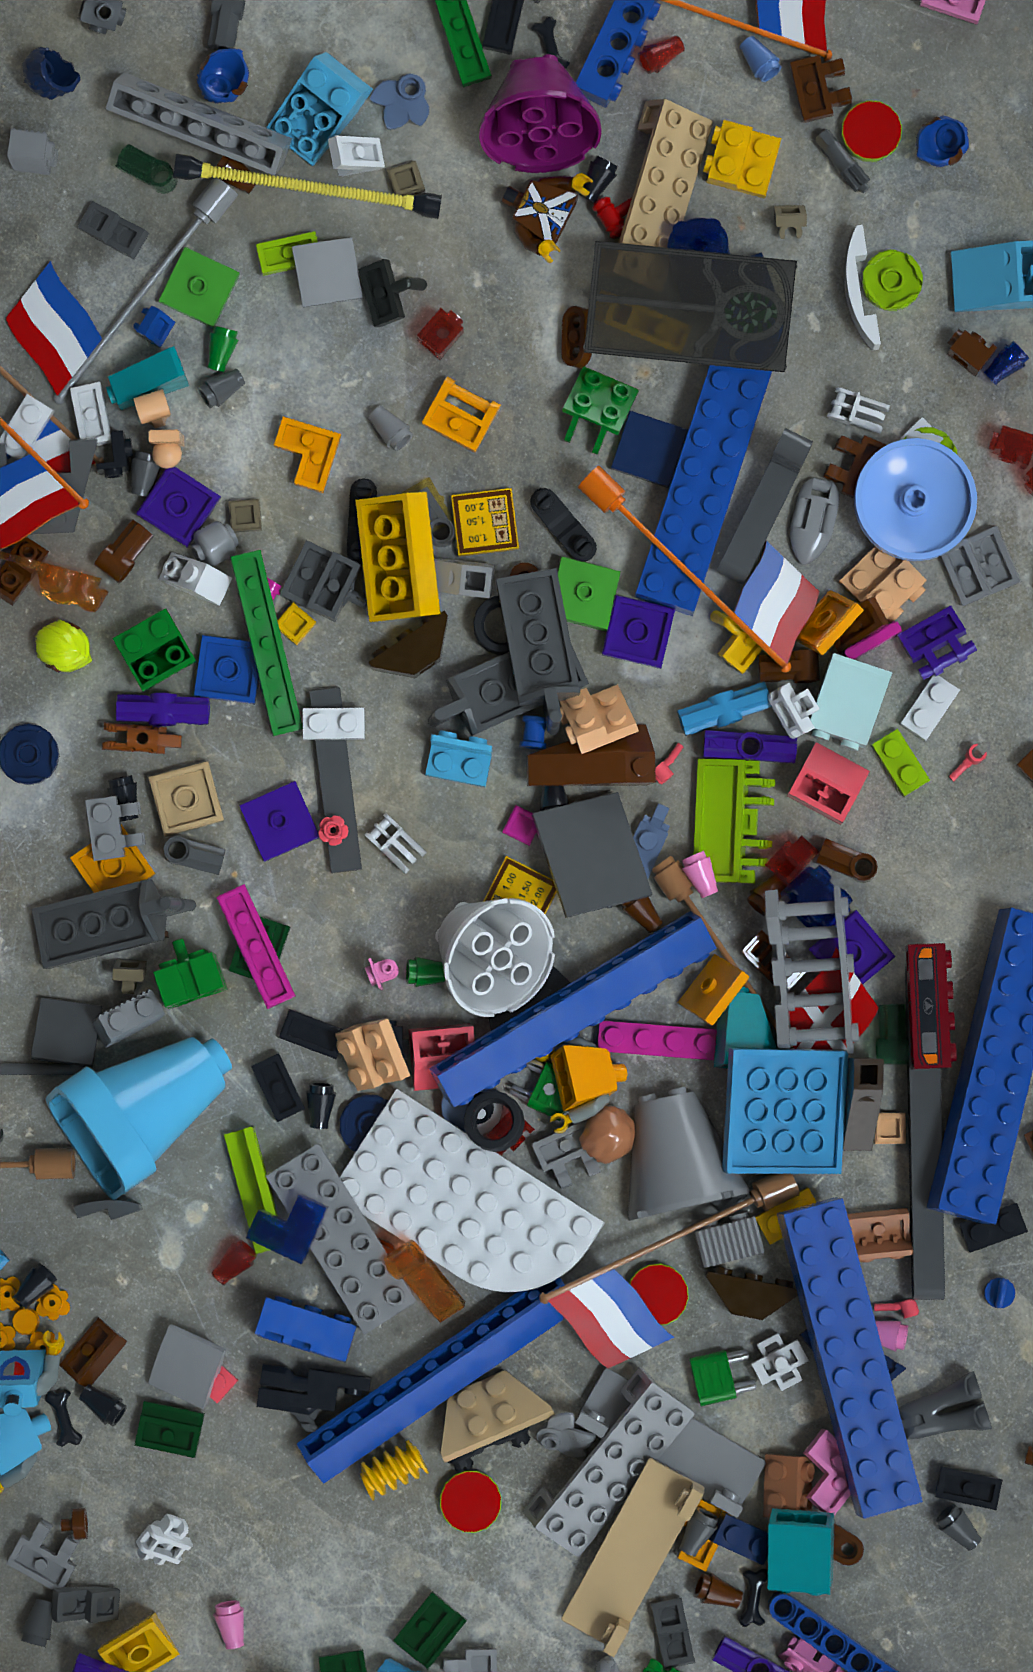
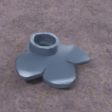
M406 74L398 81L386 80L380 83L371 94L370 100L373 103L385 106L384 121L389 130L401 128L409 120L418 126H422L429 116V105L424 98L426 86L423 79L418 75ZM407 86H415L416 92L412 95L405 92Z

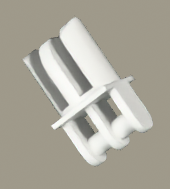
M836 387L835 392L837 396L835 400L831 401L833 408L831 413H827V417L847 424L846 426L848 427L849 424L881 434L883 428L872 422L883 423L885 415L879 411L888 412L890 405L860 396V392L855 393ZM845 398L855 399L854 404L844 403ZM842 409L851 412L849 418L840 415Z
M385 813L383 815L385 818L379 824L375 823V828L370 833L366 832L364 835L406 874L409 869L389 848L393 846L412 865L417 859L397 841L400 837L422 857L427 852ZM391 824L397 829L392 837L385 831ZM381 834L388 839L383 846L376 841Z

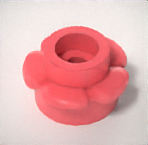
M336 815L331 818L325 817L319 824V838L323 842H328L331 846L341 844L342 840L347 838L349 832L348 826L344 824V819ZM334 827L336 828V832L331 833L330 829Z

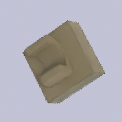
M805 205L774 206L775 224L778 227L781 239H785V230L788 227H794L796 229V237L801 238L802 227H807Z
M116 959L113 966L112 980L122 981V994H135L137 981H144L147 961Z

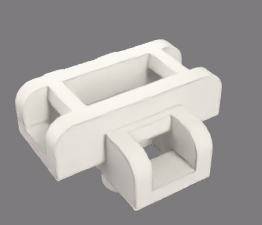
M787 683L769 693L768 700L772 705V709L776 712L782 727L785 728L790 738L795 739L815 728L808 716L818 711L819 707L809 689L795 694L790 683Z
M777 1333L757 1344L763 1357L752 1362L751 1365L762 1385L775 1379L780 1390L783 1391L803 1380L797 1367L809 1360L798 1339L784 1345ZM794 1376L793 1378H791V1379H789V1380H787V1381H785V1382H782V1381H784V1380H786V1379H788V1378Z
M166 1514L161 1521H154L152 1524H149L136 1540L139 1548L137 1550L139 1558L145 1561L149 1558L153 1559L157 1565H162L165 1561L179 1564L182 1560V1553L185 1550L189 1551L193 1547L191 1539L186 1537L189 1529L186 1520Z

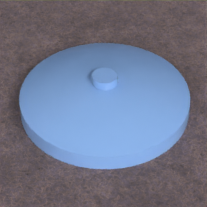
M921 438L902 439L881 448L865 464L858 476L854 490V509L863 533L882 552L901 560L925 561L947 553L965 537L975 518L977 491L970 470L963 460L951 449L932 440Z

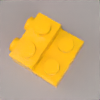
M723 120L722 127L716 126L711 144L717 145L714 156L708 155L703 172L708 174L707 183L765 199L782 138L753 131V127Z

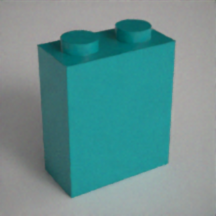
M772 1508L768 1534V1590H776L780 1593L802 1592L813 1596L830 1595L833 1582L834 1513Z

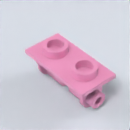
M369 958L370 966L365 967L371 985H378L380 990H383L382 983L396 978L399 973L397 964L391 959L374 963Z
M793 1636L787 1644L788 1648L778 1656L785 1661V1666L793 1672H844L841 1666L824 1654L821 1655L817 1662L813 1660L818 1650L800 1637L798 1639Z

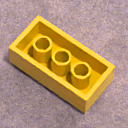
M427 492L402 493L356 500L369 622L439 615L440 606Z

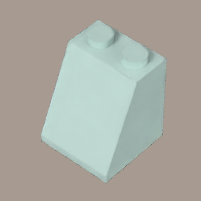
M833 653L828 662L815 701L819 710L810 716V720L815 727L811 730V736L824 741H829L830 737L840 740V746L854 751H858L859 747L865 748L892 672Z

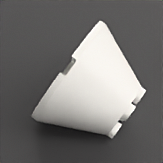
M506 898L476 903H458L454 910L445 917L435 935L436 941L439 943L445 980L451 996L468 1012L483 1017H494V1014L507 1010L511 1013L529 1002L547 980L555 958V954L552 952V938L555 937L549 919L539 908L521 899Z

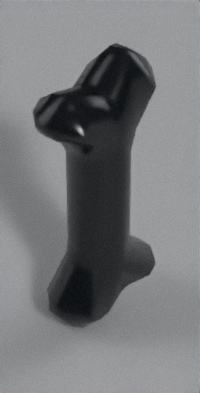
M548 16L543 23H534L531 30L537 32L542 37L546 54L556 56L558 62L566 69L570 62L559 55L554 38L556 20Z
M63 1390L58 1394L49 1391L45 1396V1401L54 1408L61 1433L56 1444L61 1447L68 1443L79 1445L82 1441V1435L74 1430L67 1410V1399L71 1395V1392L68 1390Z
M760 1569L757 1572L746 1570L743 1572V1576L749 1583L747 1606L745 1612L738 1618V1621L743 1627H747L751 1623L761 1626L765 1624V1620L759 1613L761 1588L768 1580V1572L766 1569Z

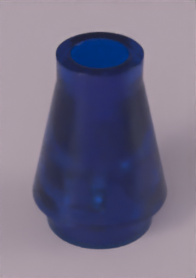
M1012 341L1009 345L1005 344L984 373L997 385L1003 379L1026 366L1024 363L1030 358L1015 341Z

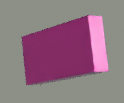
M893 621L846 649L842 656L857 660L902 632V628L897 621Z

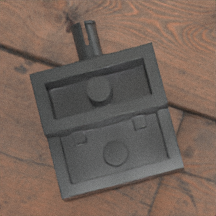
M306 540L280 596L333 622H336L342 608L348 602H352L363 609L367 607V603H365L367 602L366 596L354 590L355 581L362 569L361 564Z

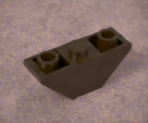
M445 610L439 615L423 618L421 620L423 625L415 631L409 628L396 637L398 642L390 648L384 645L371 654L373 659L368 662L371 669L388 674L417 678L439 663L448 624V615Z
M716 1266L714 1267V1272H706L707 1280L732 1315L764 1320L798 1296L796 1288H793L794 1281L775 1278V1284L762 1282L763 1275L745 1272L744 1278L732 1276V1269Z

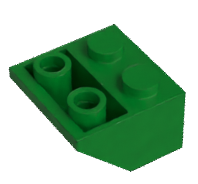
M166 608L112 638L143 692L197 662Z

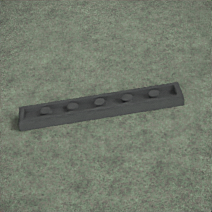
M340 687L309 691L311 708H343ZM315 740L324 816L329 818L334 815L340 816L344 819V824L348 826L349 830L347 838L343 839L341 844L331 846L328 843L331 873L362 870L347 740ZM331 828L330 832L335 833L336 828Z

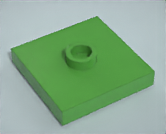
M184 247L162 292L159 303L214 328L240 276V272Z
M561 557L557 573L567 622L607 631L621 571Z

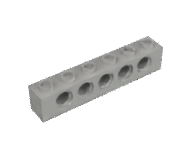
M125 72L113 82L106 105V110L274 176L284 166L292 138Z

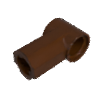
M132 519L113 544L110 543L101 552L94 565L118 584L121 583L133 569L136 558L154 537L153 534Z
M811 649L792 651L788 663H791V670L787 673L781 672L783 668L769 655H759L760 682L793 681V683H813L820 681L819 653Z
M827 838L816 860V864L851 877L860 883L871 881L875 877L878 868L877 861L870 854L861 853ZM866 860L870 862L872 872L868 876H860L856 873L855 864L858 861Z

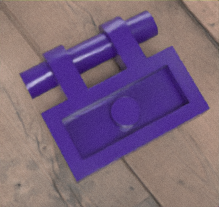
M951 605L898 634V640L913 663L922 658L926 660L927 665L918 669L923 680L932 675L937 677L944 673L943 669L957 661L959 664L966 661L968 655L977 651L972 640L963 645L958 641L959 638L967 633ZM949 645L951 651L937 659L933 652Z

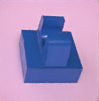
M151 306L150 309L144 308L142 310V313L145 315L141 324L134 323L133 328L151 344L161 348L176 322L159 308Z

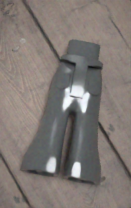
M973 1371L962 1376L951 1385L935 1393L899 1407L906 1439H920L957 1430L981 1431L992 1429L984 1401L944 1414H937L938 1411L947 1407L982 1398L975 1372Z

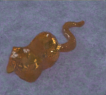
M0 551V559L36 569L41 593L54 603L75 604L85 611L96 612L108 594V590L99 588L102 578Z

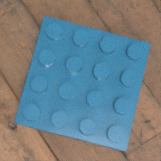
M729 1048L723 1172L727 1174H842L849 1055L847 1050Z

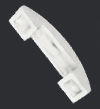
M857 225L850 240L845 259V295L854 325L862 339L873 351L879 349L881 342L876 314L864 316L856 262L865 261L867 250L863 225Z

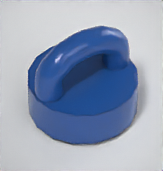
M993 1278L985 1285V1300L990 1306L995 1308L1008 1307L1014 1301L1015 1288L1005 1278Z

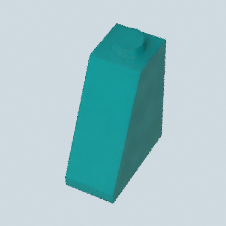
M175 346L108 376L111 385L107 386L106 390L111 403H118L119 408L124 410L135 406L133 398L163 389L166 395L190 385Z
M742 987L718 1018L714 1067L728 1069L729 1048L777 1049L760 995L749 993L748 988Z

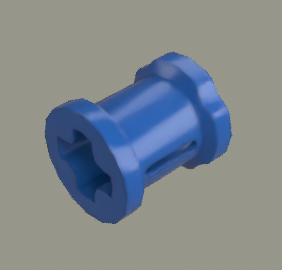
M523 716L522 721L525 722L523 741L519 743V747L535 750L546 749V744L544 743L545 717Z

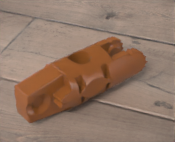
M104 722V730L108 732H127V743H117L116 741L103 742L102 750L165 754V747H182V736L166 734L167 727ZM140 734H147L148 742L139 744L137 741Z

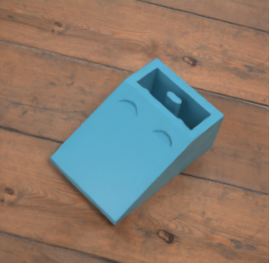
M324 52L312 58L266 128L292 138L289 148L310 165L314 166L329 148L328 139L339 136L357 114L373 88L330 54Z
M1033 240L1014 241L951 251L954 312L1033 308Z

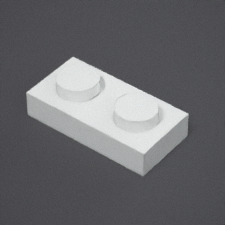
M96 382L70 388L80 439L97 438V446L112 443L111 429L101 383Z
M27 394L8 425L32 448L53 415L54 410ZM6 431L3 432L0 437V443H6L7 454L17 460L28 455V452Z
M933 675L900 725L923 741H926L960 689L939 675L937 677Z
M303 708V740L365 739L364 708Z

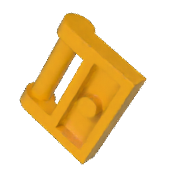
M447 376L425 415L422 425L476 453L490 425L498 414L501 404L495 401L489 402L456 385V381ZM450 394L484 412L485 415L480 420L446 402V398Z

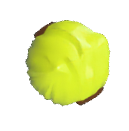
M57 620L50 623V625L43 626L35 636L37 657L46 664V667L58 673L78 670L92 661L88 637L74 623Z

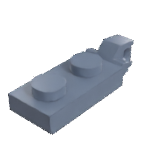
M659 803L652 818L645 815L633 836L647 879L668 836L667 832L670 827L663 823L670 808Z

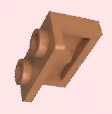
M908 1208L847 1214L860 1262H871L879 1258L901 1259L905 1256L913 1255Z
M765 1454L763 1517H770L772 1508L812 1511L814 1504L806 1498L812 1489V1480L815 1474L812 1461L806 1455Z

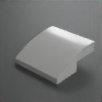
M352 238L292 247L303 308L363 298Z
M998 526L961 540L953 549L941 555L962 606L1022 582Z
M170 1324L157 1354L148 1384L204 1409L209 1402L214 1380L221 1371L226 1349Z

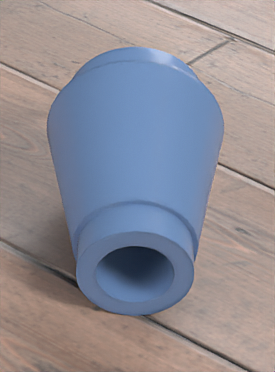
M754 36L746 38L740 44V49L755 78H760L762 82H766L779 73L781 70L779 58Z

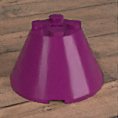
M547 54L542 57L524 60L517 59L511 62L510 70L481 120L479 140L484 152L499 165L503 161L514 165L515 171L548 173L569 168L583 161L585 154L592 147L596 149L602 129L599 115L565 67L558 62L556 56Z

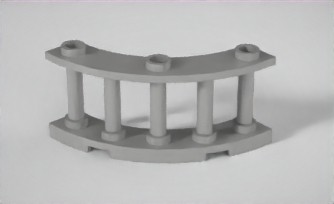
M839 885L834 886V901L785 904V901H779L778 890H766V921L770 945L772 944L773 984L776 989V1001H781V1005H775L778 1049H792V1046H796L797 1042L845 1039L848 1054L854 1053L853 1042L859 1041L858 1023H852L849 973L854 972L853 954H847L844 916H849L848 897L841 896ZM835 913L836 917L835 926L791 929L788 926H782V920H786L788 916ZM838 938L840 958L792 961L791 958H786L784 944H790V941ZM841 970L843 992L794 995V992L788 993L787 977L793 976V973ZM844 1005L845 1027L796 1030V1027H791L790 1011H795V1008Z

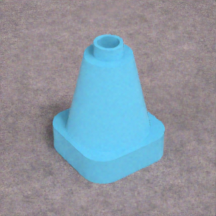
M190 1037L96 1073L89 1067H85L56 1086L46 1096V1103L58 1126L97 1184L111 1199L116 1200L156 1172L155 1162L225 1089L226 1085L223 1075L232 1069V1064L224 1049L215 1039L211 1038L201 1044L194 1037Z

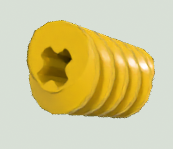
M409 1440L405 1441L406 1451H403L397 1445L394 1446V1457L387 1451H384V1462L382 1463L375 1456L372 1457L373 1467L370 1468L364 1462L361 1463L360 1476L372 1500H375L374 1490H377L382 1496L386 1495V1484L392 1490H396L397 1479L404 1485L408 1484L409 1473L416 1480L419 1479V1468L429 1474L418 1448Z

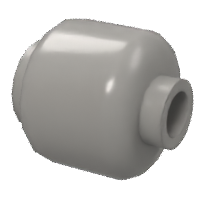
M215 521L194 533L195 544L191 545V550L197 561H204L210 566H215L229 559L230 556H234L236 546L239 543L229 524L224 525L219 521Z

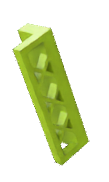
M251 1126L243 1130L224 1134L255 1253L259 1254L285 1247L286 1242L271 1186L266 1178L267 1171L255 1127Z

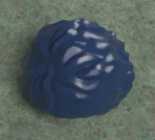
M49 47L36 48L22 62L23 76L25 77L24 83L29 86L32 92L49 100L73 92L81 80L80 74L74 70L73 63L62 59L59 52L50 51Z

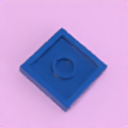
M202 635L194 696L255 705L259 678L250 641Z

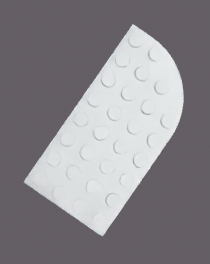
M398 1089L395 1090L340 1176L364 1216L459 1278L475 1286L492 1291H527L542 1287L562 1277L582 1259L605 1222L498 1153L483 1150L471 1141L467 1133Z

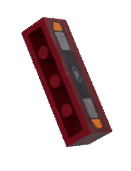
M945 943L906 945L911 1070L951 1068V1061H956L957 1058L956 1044L950 1043V1030H955L954 1012H949L948 999H953V982L947 981V968H952L951 950H946Z

